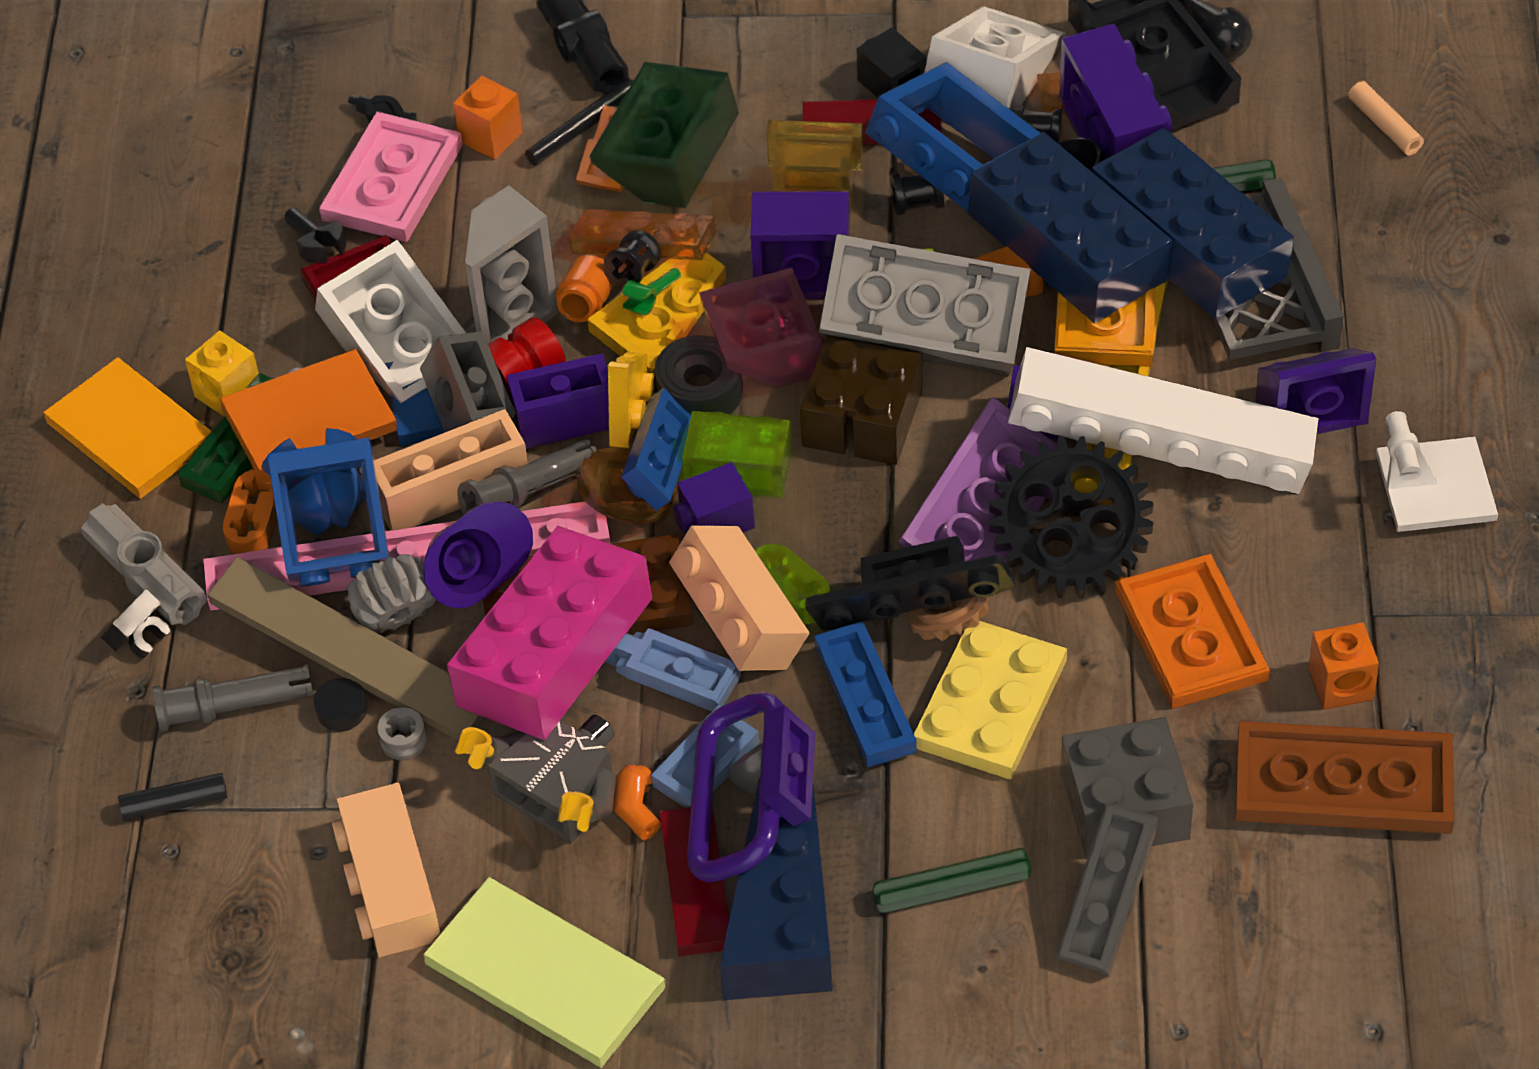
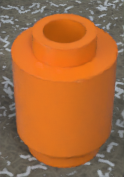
M583 255L576 258L568 269L556 291L558 310L568 320L585 322L603 307L614 287V284L608 280L604 273L605 265L603 259L593 255Z

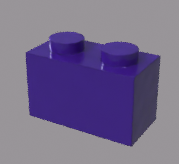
M603 353L507 375L510 401L516 413L514 421L519 434L525 442L526 448L609 430L608 369Z

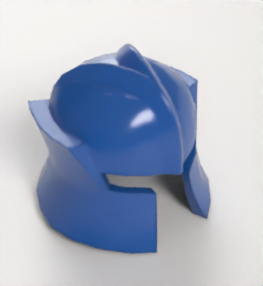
M327 428L325 431V445L356 440V437L339 429ZM289 438L279 444L269 454L296 450L297 448ZM267 456L263 460L261 468L271 478ZM356 468L287 479L294 524L296 523L305 528L307 532L315 535L323 533L332 526L347 527L352 515L366 500L364 481L361 479Z

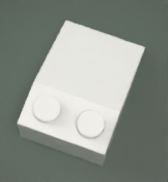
M983 6L932 36L924 73L948 62L997 101L1013 111L1016 104H1023L1062 45V38L1065 37L1066 33Z
M398 240L317 289L315 311L346 352L354 349L357 350L372 378L400 403L427 388L419 368L438 337L466 333ZM393 362L392 366L388 370L385 363ZM415 382L414 384H412L411 386L407 387L406 389H404V390L402 389V387H404V386H406V385H408V384H410V383Z

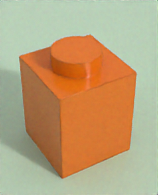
M480 76L453 102L457 132H461L462 143L494 160L523 133L518 93L484 76Z

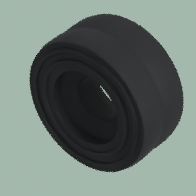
M706 335L688 336L669 344L657 358L654 368L656 393L662 388L668 391L676 402L697 420L696 426L719 422L731 415L738 407L743 395L742 364L736 351L725 341ZM705 374L712 378L704 386H691L686 382L690 376Z

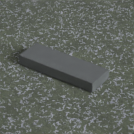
M1108 801L1105 802L1055 958L1110 976L1160 822L1158 817Z

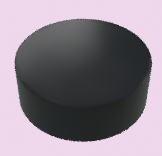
M337 678L330 680L320 686L314 696L317 719L324 727L330 730L344 731L354 728L363 721L367 714L368 706L365 692L360 684L351 679Z

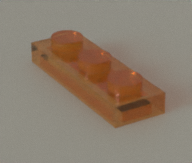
M595 209L583 211L568 241L572 254L607 255L611 250L620 246L621 240L627 233L633 230H642L657 240L661 250L660 258L702 260L718 229L713 215ZM643 246L637 254L641 256L646 251V247Z

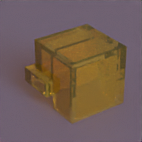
M768 120L766 132L768 166H773L774 191H849V214L851 221L856 170H862L863 164L862 124Z

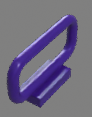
M757 692L724 704L705 719L698 731L695 743L687 848L688 868L698 880L707 883L722 881L758 866L770 854L776 843L780 817H783L792 826L811 820L816 732L783 705L774 694ZM764 713L756 834L752 842L742 850L709 861L718 738L728 726L756 714Z

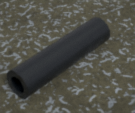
M223 773L118 795L123 821L228 798Z

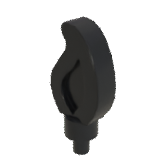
M362 94L359 98L351 95L348 99L349 104L356 106L357 112L365 114L369 123L376 112L417 121L416 113L405 112L400 103L392 96L375 95L372 98Z

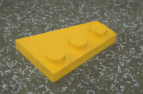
M694 242L653 270L640 282V284L647 286L673 268H677L681 273V277L656 296L654 307L648 315L638 314L622 308V305L629 297L621 294L587 319L589 332L619 356H623L627 352L647 353L648 373L654 374L657 358L663 349L672 342L688 335L726 280V267Z

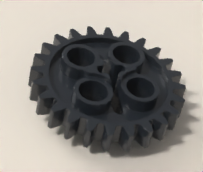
M1059 436L1057 450L1050 451L1043 441H1039L1038 456L1036 458L1022 450L1020 452L1021 469L1010 464L1005 466V476L1011 483L996 481L994 484V492L1002 498L993 499L989 502V512L999 516L989 520V532L1002 534L994 540L995 552L1010 550L1005 556L1004 562L1008 568L1021 565L1019 572V582L1024 583L1033 575L1037 577L1038 593H1042L1048 584L1052 583L1056 584L1057 597L1062 599L1067 586H1074L1077 596L1081 599L1084 598L1085 585L1092 583L1094 588L1102 594L1105 589V577H1110L1114 582L1123 579V572L1120 566L1136 570L1138 559L1133 552L1146 553L1148 550L1149 542L1140 536L1152 534L1154 522L1143 518L1153 513V502L1140 500L1148 494V483L1139 482L1132 484L1137 477L1138 467L1133 465L1122 470L1120 467L1123 461V452L1121 451L1115 453L1109 459L1104 457L1105 442L1100 441L1093 451L1086 450L1084 436L1079 437L1075 448H1068L1064 437ZM1088 478L1093 480L1098 485V488L1091 493L1084 494L1076 491L1072 484L1078 479ZM1033 496H1042L1048 499L1051 505L1046 510L1037 512L1027 508L1024 503ZM1107 499L1113 501L1111 506L1100 505L1102 501ZM1070 511L1074 517L1080 516L1079 522L1072 523L1068 517H1063V512ZM1106 522L1115 526L1118 532L1111 538L1104 539L1094 535L1091 528L1097 523ZM1031 528H1043L1038 534L1032 535L1029 533ZM1059 540L1068 544L1070 551L1064 556L1056 557L1048 554L1044 550V546L1050 541Z

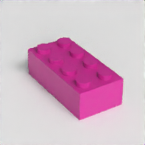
M557 525L447 664L456 707L546 740L652 600L646 556Z

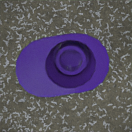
M501 501L488 502L468 511L451 526L438 532L429 543L423 564L424 582L430 594L442 605L456 609L472 607L485 599L493 590L514 575L528 560L533 546V529L527 516L514 505Z

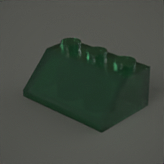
M644 62L589 156L591 163L644 203L686 208L739 114L728 72Z

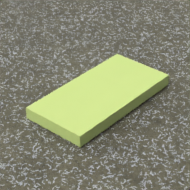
M488 877L424 953L425 964L600 1068L604 1066L666 988L664 977Z

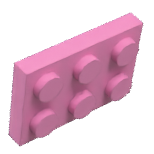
M376 112L319 208L322 221L328 223L337 221L344 227L379 236L387 235L388 238L407 243L463 146L461 132Z

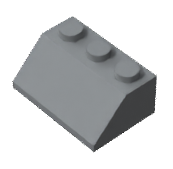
M508 185L492 197L484 199L476 208L471 210L465 264L476 332H483L487 344L499 337L508 340V334L512 332L513 328L531 317H537L545 323L559 313L547 215Z

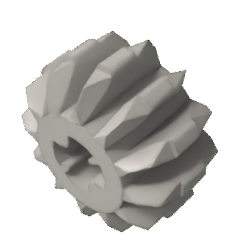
M402 554L397 558L388 556L380 563H372V567L358 572L356 579L347 586L349 593L347 597L351 604L350 609L356 621H359L361 625L375 633H382L387 629L395 631L399 626L411 624V621L416 617L424 616L427 608L431 607L436 601L424 582L422 561L419 557H411L410 554Z

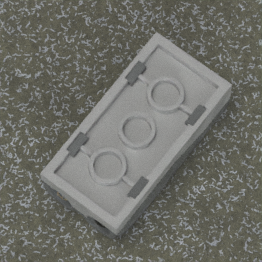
M837 234L819 334L824 338L828 335L922 353V360L1009 376L1015 361L1030 269Z

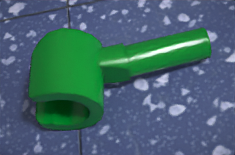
M673 268L647 286L632 280L628 281L623 288L622 294L629 298L622 305V308L638 314L648 315L654 307L656 296L681 277L680 271L677 268Z

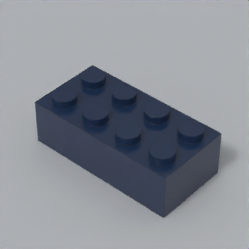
M1161 128L1092 167L1091 172L1172 239L1167 278L1215 320L1287 277L1294 236L1166 128Z
M1045 132L971 172L968 214L1005 247L1010 248L1025 261L1035 273L1093 323L1102 320L1117 311V309L1144 295L1150 289H1154L1167 281L1172 239Z

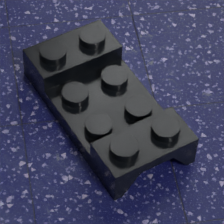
M1069 0L1068 21L1078 33L1115 24L1123 40L1131 42L1138 68L1141 73L1146 72L1152 81L1155 99L1159 106L1165 105L1169 111L1172 130L1239 104L1241 76L1178 0H1099L1091 3L1089 0Z

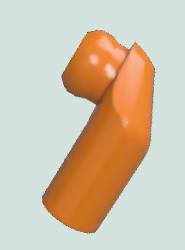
M629 764L622 768L616 776L613 810L641 840H647L653 837L661 826V821L643 804L644 793L650 790L648 784L653 783L651 779L652 772L644 765L636 766Z

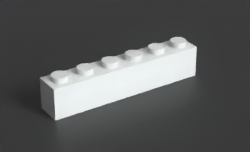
M1026 347L1016 377L1008 423L1026 427L1032 431H1042L1075 439L1076 441H1078L1080 436H1084L1086 443L1097 445L1100 441L1105 442V447L1120 450L1130 455H1141L1169 462L1180 467H1190L1218 474L1229 479H1239L1268 486L1278 491L1300 494L1313 465L1318 418Z

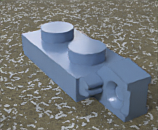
M650 628L645 633L636 632L634 636L626 633L605 661L616 668L615 671L627 679L711 712L718 705L723 706L741 677V671L737 669L732 660Z

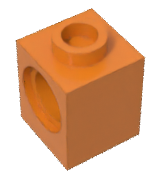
M1364 622L1314 631L1308 669L1323 710L1373 701L1379 662Z

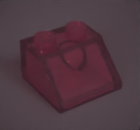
M792 268L699 292L702 306L727 369L774 387L811 379L822 349L821 336Z

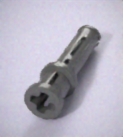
M583 439L567 448L538 458L523 466L514 468L503 465L494 469L490 477L480 481L472 479L460 483L457 491L461 510L465 515L468 511L483 503L497 501L511 504L518 508L522 506L530 494L595 469V464L599 465L597 449L594 445L590 446L591 441Z
M308 665L210 684L209 679L204 680V677L196 678L194 684L163 690L160 685L152 687L160 733L167 732L170 725L201 720L204 724L212 723V720L217 719L216 714L304 697L311 698L313 697L311 682L294 686L289 685L291 682L310 679Z

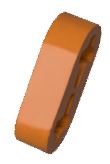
M254 469L243 473L235 482L223 521L225 542L229 552L232 554L266 550L271 542L276 525L277 513L271 478L260 481ZM258 490H265L259 493L256 504H252L250 497L256 496ZM253 523L254 530H250L246 537H239L246 533L248 524Z

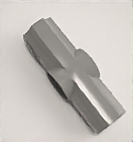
M102 503L89 512L86 522L81 526L82 534L123 576L129 592L140 596L147 589L161 602L156 610L171 625L178 623L185 626L199 616L202 606L207 602L204 590L164 552L158 536L152 532L142 531L116 504L108 506Z

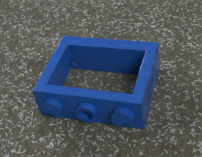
M948 62L879 96L865 131L871 138L967 212L971 172L984 165L917 114L929 109L992 157L993 160L1041 134Z

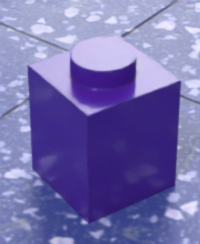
M733 462L677 482L679 504L674 505L673 510L677 523L684 534L688 532L691 526H739L743 533L755 528L753 497Z

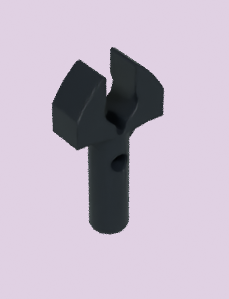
M293 207L286 211L284 215L285 222L302 236L295 241L299 255L306 262L326 263L327 258L323 246H333L341 255L344 254L347 240L343 226L340 223L334 221L319 227L298 208Z

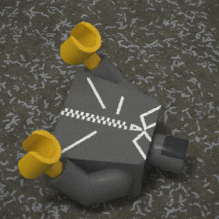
M591 715L578 730L560 720L546 740L521 731L506 736L490 737L488 733L479 728L468 727L463 729L455 753L458 755L470 754L468 764L474 769H480L484 763H490L488 767L493 795L567 842L572 843L580 831L586 832L590 823L607 818L613 812L617 780L612 772L610 752L605 746L611 741L615 733L611 725L602 717Z

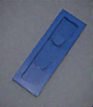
M664 388L649 398L621 476L627 483L630 491L638 498L644 499L655 511L670 502L697 423V420L676 402L672 395Z
M858 622L815 635L816 652L867 768L917 753L916 738L864 622Z

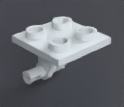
M1396 411L1386 416L1385 424L1387 425L1390 439L1387 442V447L1376 449V456L1397 532L1497 521L1498 512L1476 437L1418 443L1416 435L1409 431L1407 417L1404 412Z

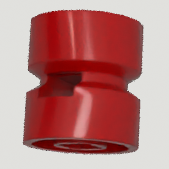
M531 317L514 327L512 332L508 334V340L499 337L488 343L509 398L507 375L566 362L563 349L556 336L537 317Z

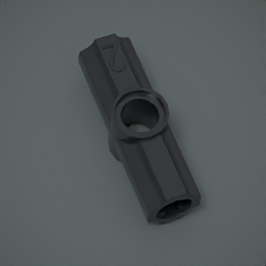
M536 0L538 10L553 30L554 39L562 58L566 63L575 62L594 91L606 94L629 78L628 66L611 43L607 25L598 10L589 11L582 0Z

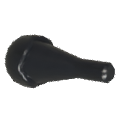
M1178 0L1227 60H1234L1246 52L1252 41V26L1240 11L1233 7L1220 8L1202 0Z

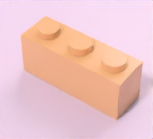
M505 409L374 460L383 517L391 531L418 526L461 509L457 497L460 483L469 479L480 481L490 477L494 469L503 465L517 468L528 464L525 442Z
M691 526L669 564L739 671L787 670L810 632L739 526Z
M399 782L338 798L337 802L341 820L332 822V827L339 853L350 850L352 863L343 865L351 896L362 894L365 905L355 908L362 939H374L379 958L434 943L440 935L437 915Z

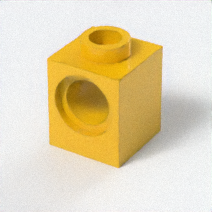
M220 330L185 359L194 397L223 417L225 414L221 409L220 398L246 389L258 375L254 353Z

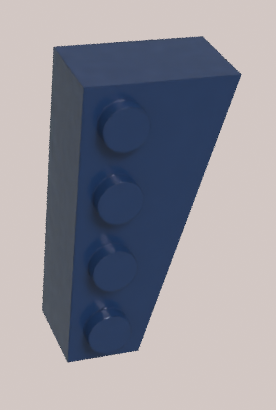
M760 777L745 847L752 842L757 830ZM814 784L811 820L792 826L783 817H780L777 840L770 854L758 866L738 876L720 963L723 1001L833 991Z

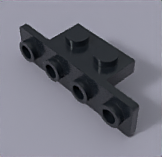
M958 536L862 557L860 558L862 585L807 597L805 599V609L820 629L835 630L862 621L893 619L901 613L921 608H942L950 602L970 597H991L999 591L1014 588L1015 580L1014 575L1000 555L965 561L964 545Z

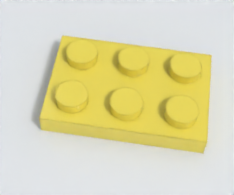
M979 621L977 627L965 629L914 733L917 749L1011 780L1067 661V648Z

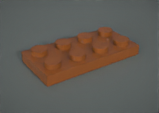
M1239 721L1235 821L1452 834L1454 825L1453 733Z

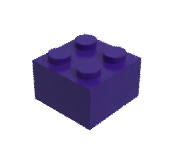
M849 191L752 192L750 238L755 299H825L837 234L850 236Z

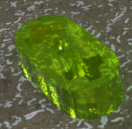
M773 543L757 548L755 552L765 567L771 568L768 570L801 621L804 624L816 623L805 609V599L799 601L798 592L806 598L829 593V583L817 571L783 545ZM781 566V567H782V575H781L780 573H778V572H777L776 570H774V569H777L778 567Z

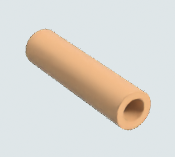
M1360 81L1351 88L1348 94L1349 99L1406 155H1413L1422 147L1424 143L1423 137L1365 81Z

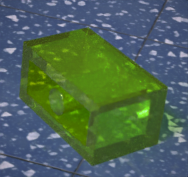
M692 411L682 456L684 480L733 462L751 494L783 497L792 454L790 420L775 419L768 416L753 417L723 412Z

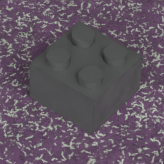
M1166 717L1062 736L1061 775L1086 859L1088 858L1106 801L1158 817L1160 822L1152 846L1190 839L1193 801Z

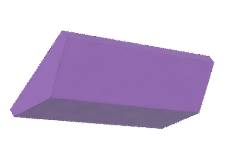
M992 397L898 542L903 548L958 536L964 545L965 561L992 555H1000L1004 560L1010 550L995 552L994 540L1002 534L989 532V520L999 517L989 512V502L993 499H1002L994 492V484L996 481L1011 483L1005 476V466L1010 464L1021 469L1020 452L1022 450L1036 458L1038 456L1039 441H1043L1050 451L1057 450V444L1040 431H1032L1026 427L1009 424L1010 409ZM1033 496L1027 499L1024 504L1030 510L1038 511L1045 497Z

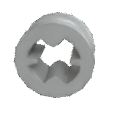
M406 707L394 708L386 712L380 718L377 725L381 749L390 758L408 760L419 755L424 750L427 742L423 718L417 711ZM400 730L405 734L411 731V735L405 738L401 734L393 736V732Z

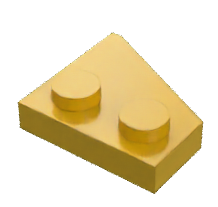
M627 352L623 356H619L616 362L611 361L608 364L609 446L630 447L636 429H639L646 410V402L654 395L655 374L648 373L647 353Z

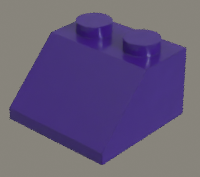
M1350 348L1336 352H1324L1317 356L1288 362H1276L1269 366L1258 368L1256 403L1318 418L1317 434L1368 424L1377 359L1373 352Z

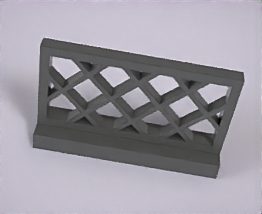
M1282 178L1264 181L1262 193L1247 197L1294 236L1288 274L1285 279L1280 281V283L1289 287V291L1282 298L1265 290L1216 320L1211 316L1228 359L1231 360L1315 342L1320 352L1339 349L1344 315ZM1254 300L1276 309L1269 320L1247 312V309ZM1286 313L1303 320L1306 327L1290 330L1277 323ZM1239 322L1260 331V333L1255 338L1236 341L1232 331Z

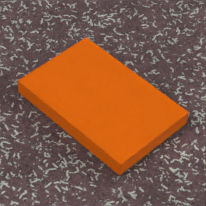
M356 349L220 398L221 409L260 481L270 478L261 468L267 454L289 438L297 449L325 445V431L327 428L348 432L355 436L356 440L363 438L372 440L397 430L395 416Z
M1211 553L1116 580V595L1171 709L1269 681L1270 669Z

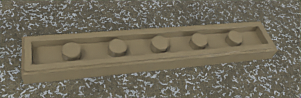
M239 557L235 558L208 594L210 604L336 674L357 682L363 689L398 708L406 707L417 711L423 718V722L459 741L463 729L468 727L477 728L484 719L480 715L456 707L448 672Z

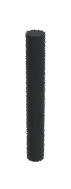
M627 78L528 148L525 151L528 161L536 166L596 124L600 120L604 105L618 108L638 94L639 88L631 78Z

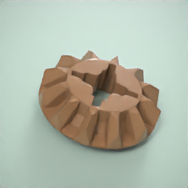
M970 597L950 602L942 608L913 610L909 613V623L913 633L920 634L923 640H931L938 637L940 641H945L950 635L958 634L961 636L963 630L977 627L979 619L989 613V598Z

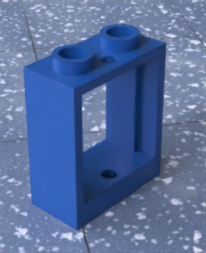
M369 438L267 454L286 575L289 580L299 579L300 586L305 587L330 582L329 574L350 571L351 578H356L358 572L372 567V563H380L389 556L372 446ZM361 467L375 550L300 562L287 479Z

